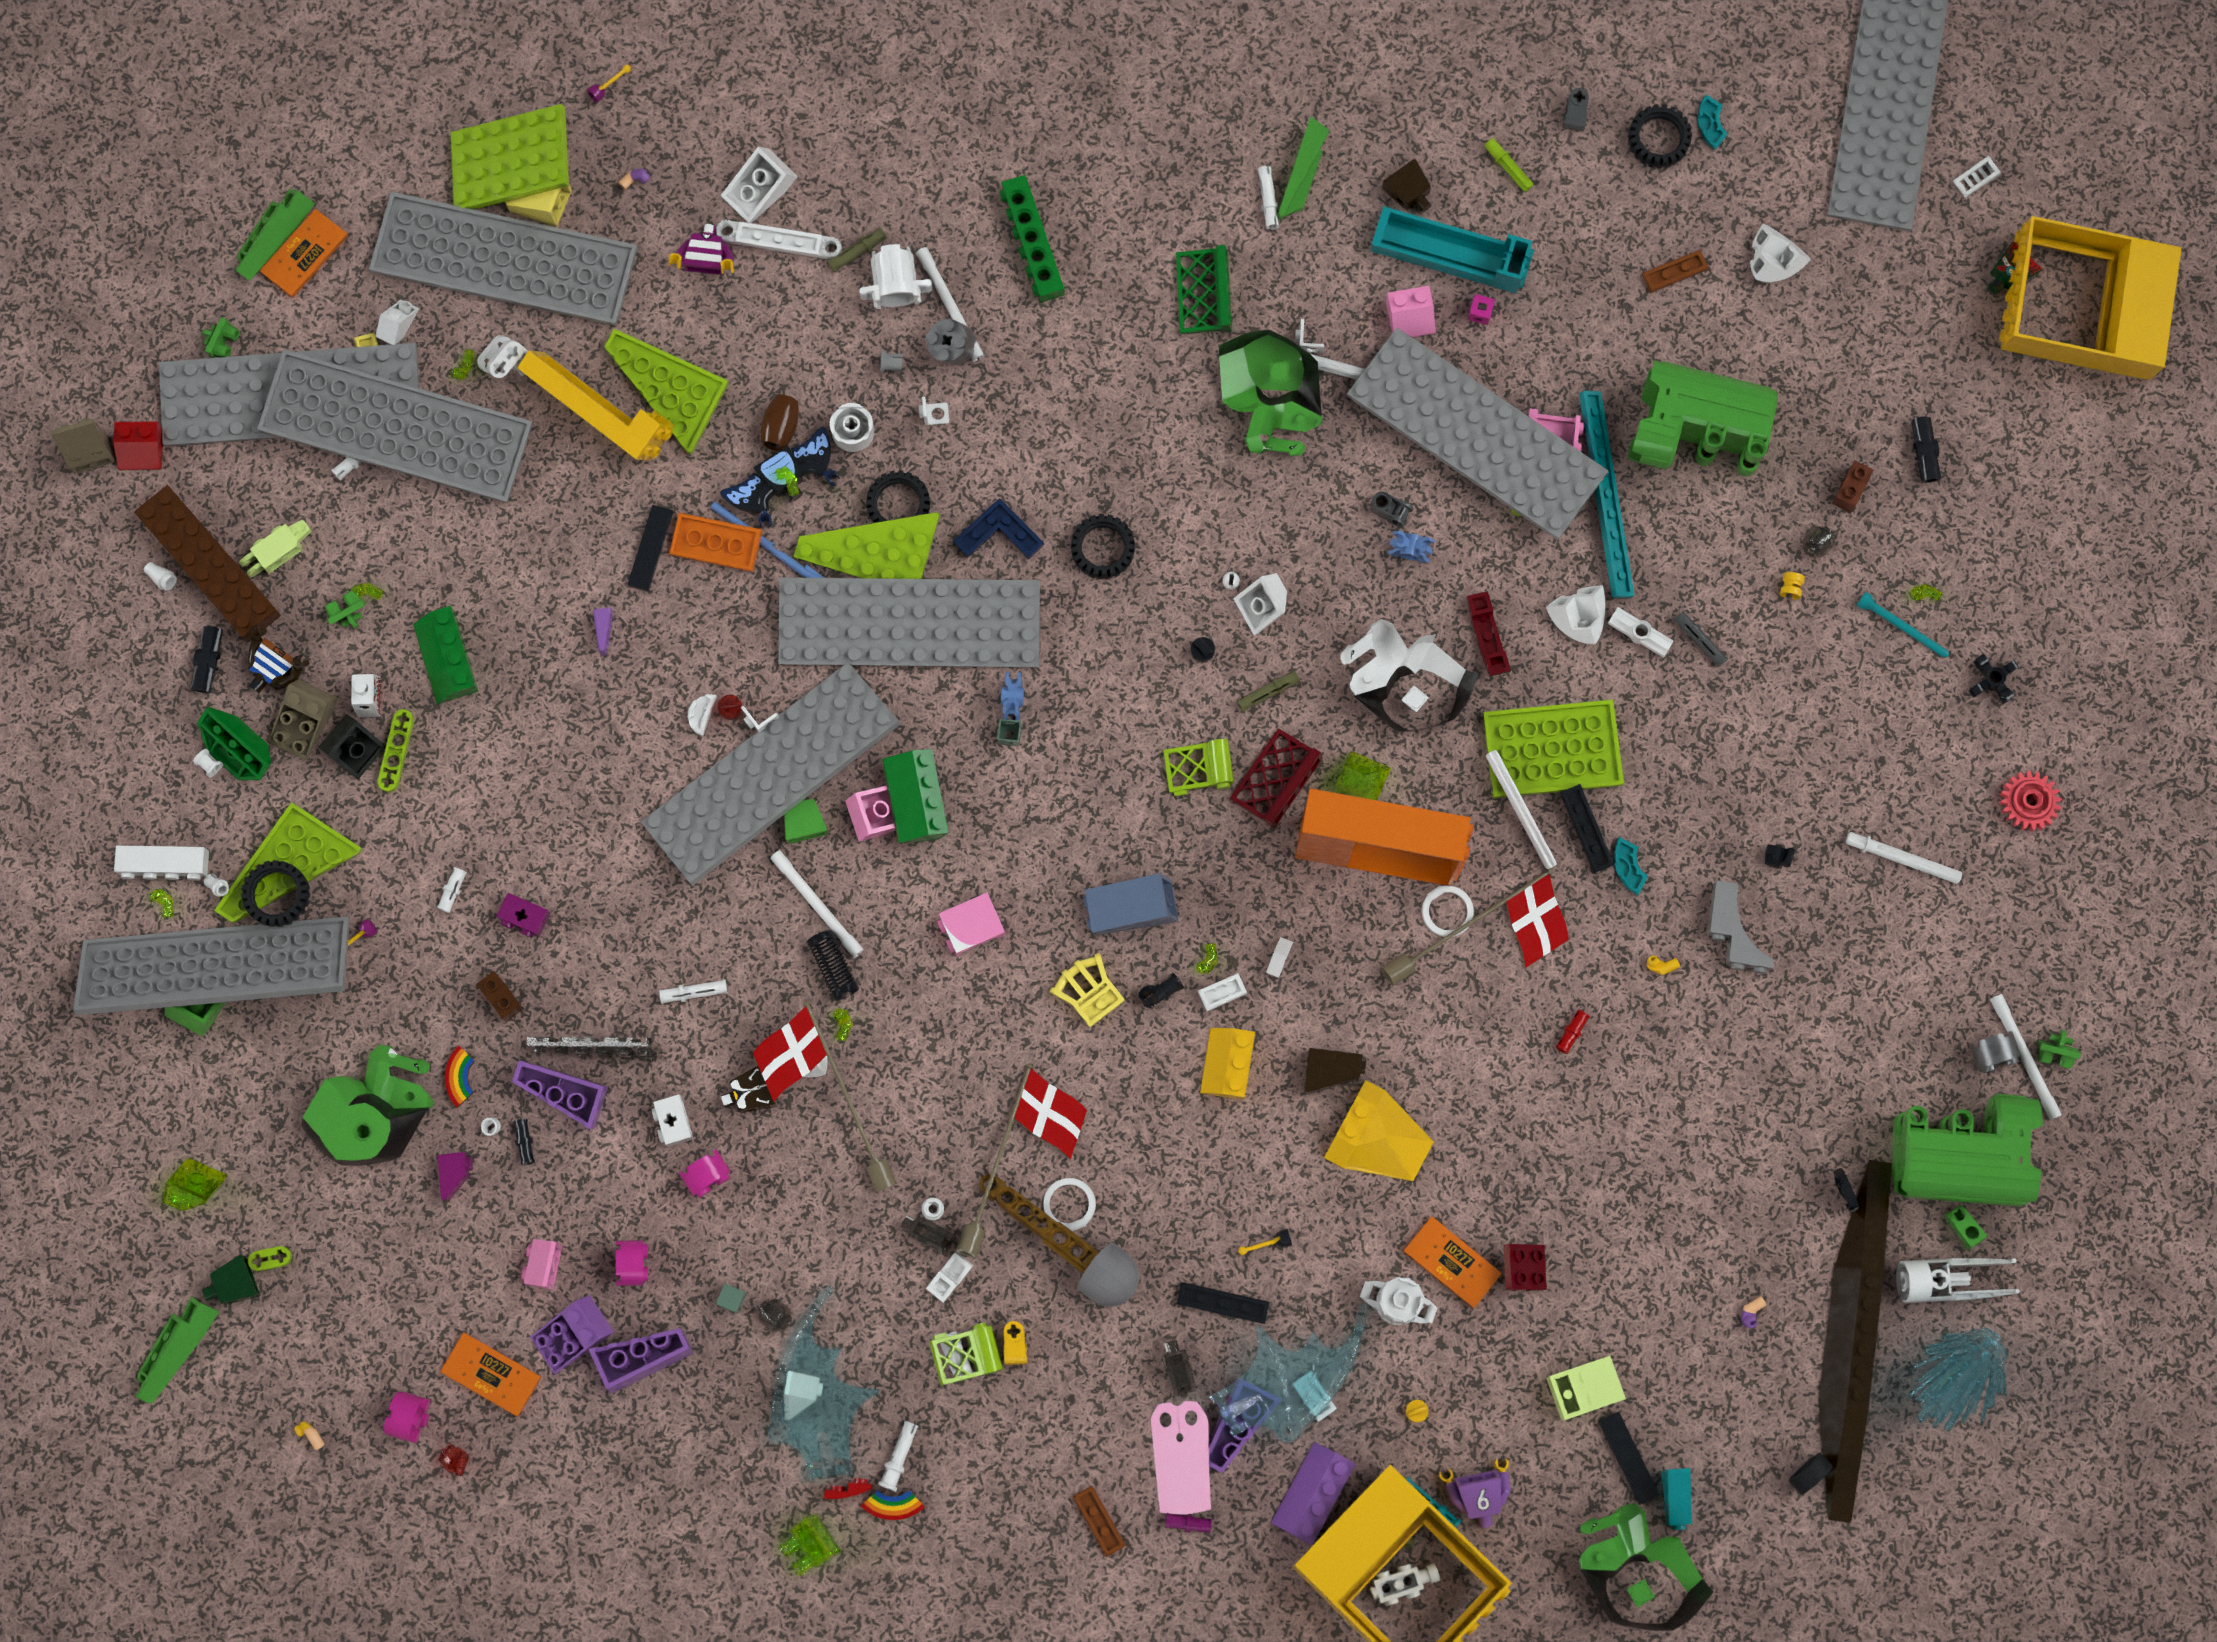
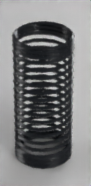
M825 930L809 938L807 943L810 950H812L813 957L817 961L819 970L822 971L821 974L825 978L824 981L828 985L829 991L832 992L833 1000L838 1001L844 998L842 994L849 992L852 995L859 990V987L854 977H852L853 974L850 973L851 970H848L850 967L847 966L848 963H845L846 959H844L845 956H842L843 952H840L841 949H838L840 946L837 945L838 942H835V935L832 930Z

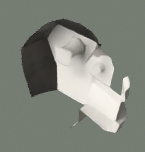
M1380 619L1371 625L1366 636L1354 645H1348L1341 653L1340 659L1343 664L1353 662L1369 649H1374L1377 656L1353 674L1350 689L1354 693V697L1396 732L1415 731L1406 730L1391 720L1385 712L1382 702L1387 699L1394 683L1401 677L1416 674L1420 669L1435 673L1458 687L1455 703L1448 720L1432 727L1454 720L1466 706L1478 673L1465 670L1435 645L1433 641L1436 634L1419 638L1407 649L1394 625ZM1413 686L1403 697L1402 701L1410 709L1417 712L1429 697Z

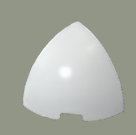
M1763 223L1752 244L1755 254L1754 259L1750 260V265L1756 280L1776 282L1796 274L1811 259L1788 238Z
M1603 585L1578 589L1577 594L1571 596L1562 595L1546 607L1550 618L1564 634L1582 643L1594 645L1597 643L1605 619Z

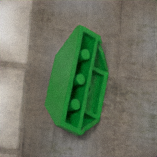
M206 707L196 724L198 729L201 730L204 745L209 750L210 755L217 761H221L223 767L237 780H261L271 765L269 745L238 716L212 707Z

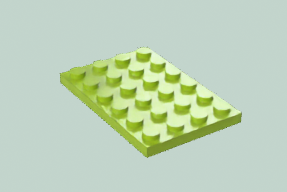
M558 104L451 132L453 204L459 206L460 209H477L569 186L565 106Z
M1613 699L1483 712L1487 753L1493 750L1498 752L1521 796L1562 792L1581 784L1583 790L1624 785ZM1489 763L1493 798L1507 797Z

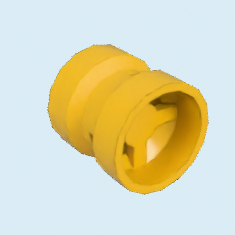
M1785 572L1782 579L1784 585L1780 589V596L1786 598L1787 593H1792V599H1801V586L1804 584L1805 576L1795 572Z

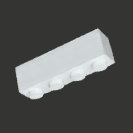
M116 845L114 872L121 875L123 879H135V876H143V879L155 880L157 876H165L167 880H178L179 876H187L188 880H200L201 877H206L208 873L209 851L205 847Z

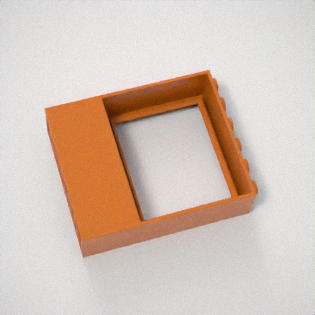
M1310 788L1302 815L1295 858L1451 886L1453 881H1457L1464 864H1466V860H1468L1470 846H1467L1472 837L1474 825L1470 824L1471 817Z

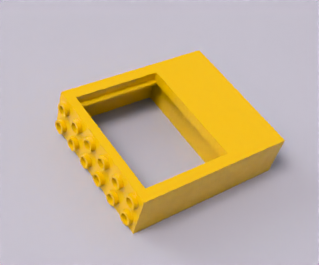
M2031 216L2026 223L2024 222L2022 228L2016 231L2014 237L2018 250L2013 251L2015 254L2012 262L2016 263L2015 270L2011 269L2010 271L2012 274L2009 282L2013 283V285L2007 290L2005 302L2008 303L2007 309L2004 310L2002 322L2005 323L2004 329L2001 330L1999 342H2002L2000 350L2151 380L2165 367L2182 247ZM2032 244L2107 260L2095 349L2019 334Z
M1391 1464L1292 1567L1367 1642L1391 1641L1351 1601L1423 1524L1487 1586L1436 1642H1464L1461 1639L1464 1634L1469 1635L1473 1633L1480 1625L1477 1622L1480 1617L1484 1619L1495 1609L1492 1604L1496 1600L1502 1601L1511 1592L1508 1587L1512 1584Z

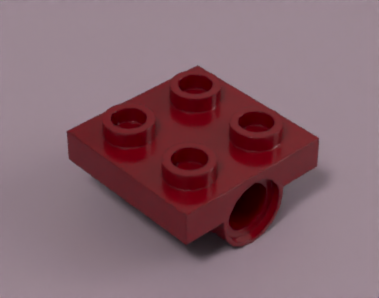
M1504 1244L1506 1290H1547L1545 1245Z

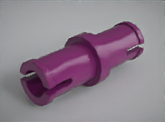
M1166 1513L1165 1528L1182 1529L1187 1533H1190V1531L1211 1533L1212 1519L1192 1517V1514L1182 1516Z

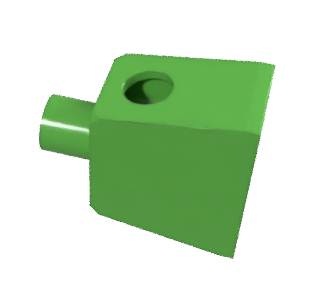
M804 799L784 814L785 836L788 844L828 835V830L814 799Z

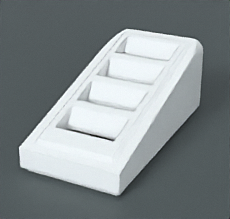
M1987 156L1953 180V182L1966 198L2000 176L2001 172L1991 158ZM1986 166L1991 175L1988 176L1982 167ZM1977 170L1984 178L1982 181L1975 173ZM1972 175L1978 184L1974 186L1968 176ZM1963 179L1966 181V183H1967V184L1969 185V187L1971 188V189H1969L1968 191L1966 190V188H1965V187L1963 186V184L1961 183V181H1962Z

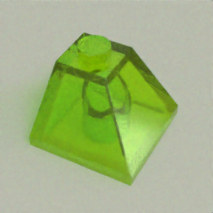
M1351 751L1334 790L1344 795L1378 800L1391 768Z
M187 1158L166 1182L162 1203L180 1211L204 1205L224 1183L228 1174Z

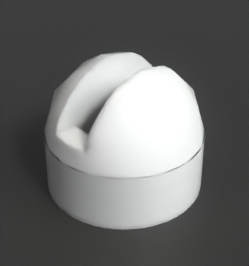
M1228 572L1223 576L1222 583L1225 588L1233 590L1239 586L1240 578L1236 573ZM1230 575L1234 576L1233 585H1228Z
M493 1117L486 1118L481 1123L482 1132L488 1136L497 1134L501 1129L499 1120ZM495 1124V1127H494L493 1129L489 1130L488 1127H490V1126H492V1125Z

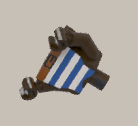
M258 624L250 629L252 639L249 647L248 669L256 677L249 684V687L260 693L266 684L277 690L297 681L303 668L309 666V661L306 660L301 663L303 655L293 658L268 639H262L261 637L266 635L267 629L263 628L259 633L257 630Z

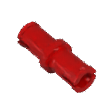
M1577 1010L1570 1025H1566L1565 1033L1558 1045H1556L1557 1050L1564 1054L1569 1053L1575 1040L1579 1039L1582 1035L1581 1030L1590 1018L1586 1012Z

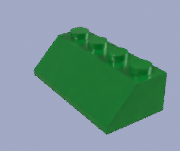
M451 605L431 611L413 624L436 703L441 704L479 692L458 620Z
M932 749L912 750L882 759L898 844L934 841L948 834Z

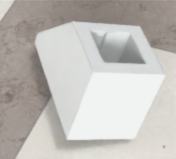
M398 301L380 315L375 337L392 345L397 344L404 338L419 308L413 306L408 301Z

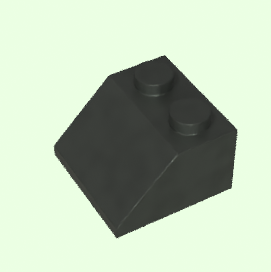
M346 714L318 748L356 779H359L384 750L386 745L358 721Z

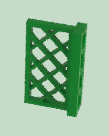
M1225 244L1217 245V248L1176 252L1180 334L1213 331L1232 332L1229 263ZM1206 255H1214V262L1209 267L1201 262ZM1190 257L1195 262L1186 269L1181 265V258ZM1198 264L1206 270L1199 278L1191 273ZM1209 273L1215 277V282L1210 287L1202 282ZM1188 275L1196 281L1189 290L1182 285V281ZM1199 284L1207 290L1200 299L1192 293ZM1210 293L1216 297V302L1211 308L1203 302ZM1189 295L1197 301L1190 310L1183 305V301ZM1200 304L1208 310L1201 319L1193 313ZM1212 313L1217 317L1218 325L1208 326L1204 321ZM1190 315L1198 321L1194 327L1185 328L1184 321Z

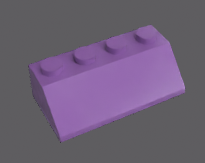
M1314 1442L1271 1523L1312 1546L1356 1464Z

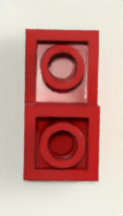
M854 1478V1483L848 1482V1491H844L843 1486H831L830 1490H825L824 1499H845L858 1496L871 1490L873 1484H867L868 1479Z

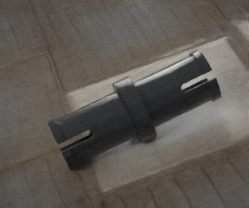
M517 1119L513 1121L517 1137L515 1145L519 1149L521 1165H530L535 1163L531 1145L533 1138L529 1134L528 1119Z

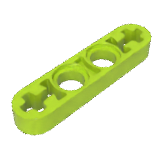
M406 709L398 710L393 716L378 777L379 787L387 793L395 791L399 786L414 725V717ZM404 714L409 719L403 725V729L407 730L406 733L401 730H395L396 727L401 728V722L398 719L399 717L403 718ZM398 735H402L405 738L401 746L393 744V739ZM392 756H397L400 759L399 764L395 767L388 765V760ZM388 769L392 772L397 771L396 774H391V780L394 783L389 784V786L386 787V785L383 783V780H388L389 773L385 772V770Z

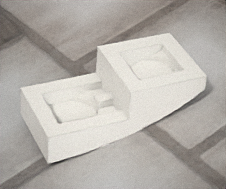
M955 1252L926 1289L944 1303L974 1265L958 1252Z

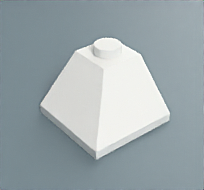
M1275 573L1261 576L1233 598L1253 635L1260 633L1285 613L1287 590L1278 574Z

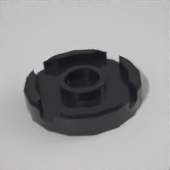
M1842 1168L1834 1170L1836 1186L1840 1195L1848 1203L1845 1205L1849 1212L1859 1210L1854 1191Z

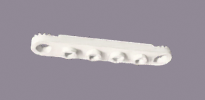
M731 220L721 221L716 227L717 236H721L725 243L829 260L842 252L841 243L835 237ZM725 227L733 229V233L729 236H723L721 231ZM828 244H835L837 250L829 253L825 250V247Z

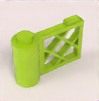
M1216 739L1207 743L1163 750L1169 792H1174V796L1188 795L1187 790L1212 786L1217 787L1218 790H1225L1231 788L1230 785L1234 783L1227 739ZM1203 749L1204 757L1199 764L1189 758L1194 750ZM1179 753L1184 759L1178 767H1175L1170 763L1169 754ZM1187 760L1196 766L1190 776L1180 770ZM1171 767H1172L1173 769H1175V771H1174L1172 774H1171ZM1201 769L1207 775V782L1198 783L1192 778ZM1177 772L1187 778L1182 786L1173 787L1172 779Z
M986 1322L974 1325V1330L951 1336H947L946 1332L932 1336L933 1340L929 1341L941 1386L1003 1370L991 1325L987 1326ZM967 1337L969 1347L966 1352L957 1347L960 1338ZM944 1343L950 1347L946 1357L939 1353L937 1344ZM953 1351L964 1356L959 1366L949 1360ZM967 1359L974 1363L976 1372L969 1373L963 1369ZM947 1364L956 1369L953 1378L946 1379L944 1373Z

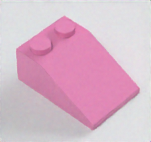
M887 785L855 793L845 800L859 842L896 831Z

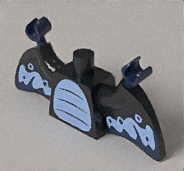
M820 427L805 443L793 447L791 450L789 446H786L754 467L755 473L753 472L744 482L723 489L720 492L722 498L742 511L761 513L758 520L760 527L763 529L762 523L764 521H769L770 527L773 525L771 516L767 513L769 511L768 503L775 494L780 497L786 492L792 501L799 499L803 493L797 485L804 481L803 476L808 474L824 476L830 486H836L831 478L837 477L840 479L839 475L835 470L827 471L831 458V444L826 428Z

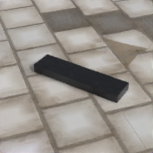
M652 505L627 584L628 587L649 592L674 513L673 510Z
M1581 784L1559 792L1593 873L1615 865Z
M1184 1282L1181 1283L1177 1305L1261 1324L1266 1322L1270 1303L1260 1299Z
M1616 1412L1598 1421L1638 1505L1659 1496L1660 1494L1620 1412Z

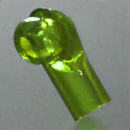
M466 349L464 351L461 367L453 369V377L455 379L460 378V380H464L473 365L475 356L473 350Z
M368 582L355 584L351 588L360 599L362 595L369 594L375 599L380 600L384 594L383 590Z
M163 889L152 891L150 899L162 905L163 918L174 917L173 897Z

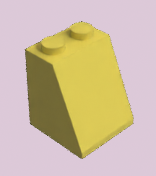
M569 184L566 187L506 201L505 203L511 213L557 228L572 189Z

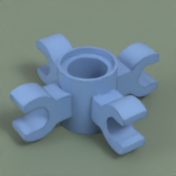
M1393 531L1392 534L1397 539L1390 540V545L1395 549L1389 550L1388 554L1394 557L1400 556L1408 560L1430 562L1426 555L1433 553L1432 548L1428 545L1435 543L1434 539L1412 533L1405 534L1403 531Z
M1009 672L1005 674L1006 686H1002L1001 691L1003 719H1007L1009 714H1014L1016 716L1015 720L1019 721L1020 719L1019 707H1023L1024 701L1021 672H1018L1017 679H1011Z

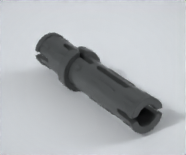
M1684 611L1674 619L1687 633L1686 637L1688 639L1691 638L1717 667H1720L1728 659L1700 629L1701 626L1699 624L1696 625Z

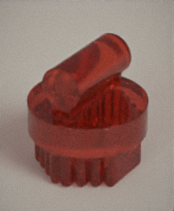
M725 695L719 700L718 712L724 719H738L742 713V703L737 696Z
M450 1444L441 1451L438 1461L443 1464V1468L449 1473L463 1476L469 1457L463 1449Z

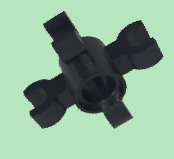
M1984 654L1973 661L1975 666L1983 673L1982 681L1969 690L1973 698L1986 689L1995 690L2004 704L2014 697L2013 692L2004 682L2006 676L2019 667L2015 660H2012L2002 668L1992 667ZM1989 675H1995L1998 678V683L1992 682Z

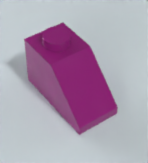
M465 1152L437 1155L441 1200L445 1202L450 1201L469 1178V1171L473 1170L472 1158L468 1157V1154Z

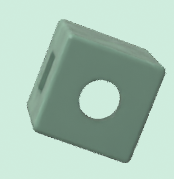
M1000 719L997 737L998 744L1019 746L1022 728L1021 721ZM1007 731H1013L1014 737L1012 739L1006 738L1005 734Z
M724 1283L716 1305L738 1314L747 1293Z

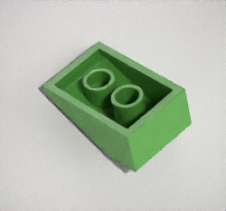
M225 1002L165 1007L164 1016L203 1037L214 1023Z

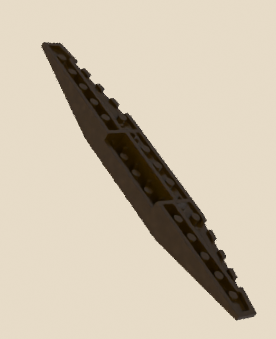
M1874 1160L1868 1161L1856 1198L1859 1210L1852 1212L1834 1266L1819 1394L1823 1456L1833 1466L1825 1476L1828 1520L1847 1523L1852 1522L1867 1424L1885 1266L1892 1163Z

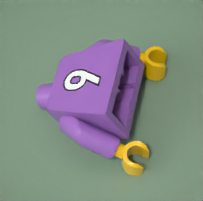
M1496 1459L1494 1471L1454 1478L1455 1482H1452L1453 1472L1448 1469L1451 1474L1449 1479H1444L1441 1472L1439 1474L1441 1481L1446 1483L1445 1489L1450 1502L1461 1513H1467L1469 1519L1478 1518V1524L1481 1528L1492 1526L1491 1515L1501 1513V1506L1506 1503L1510 1494L1509 1474L1506 1472L1509 1466L1507 1459H1504V1468L1499 1467L1498 1459Z

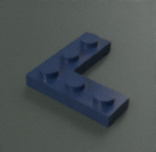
M1000 498L953 540V544L967 558L998 530L1028 559L1044 546V542Z

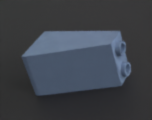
M1161 873L1085 890L1086 896L1083 897V902L1089 913L1087 925L1093 934L1102 935L1179 922L1172 880Z

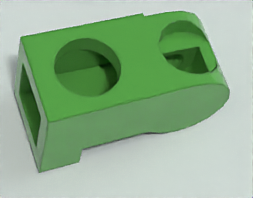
M1962 1205L1945 1214L1946 1220L1955 1230L1967 1251L1986 1239V1233Z

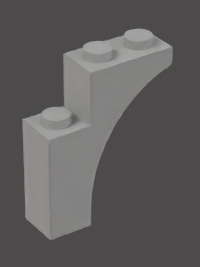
M1716 881L1713 884L1707 936H1713L1712 940L1726 941V938L1729 939L1726 965H1731V969L1743 971L1745 968H1751L1754 973L1766 974L1767 971L1773 969L1774 959L1761 952L1751 942L1742 927L1737 907L1739 884Z

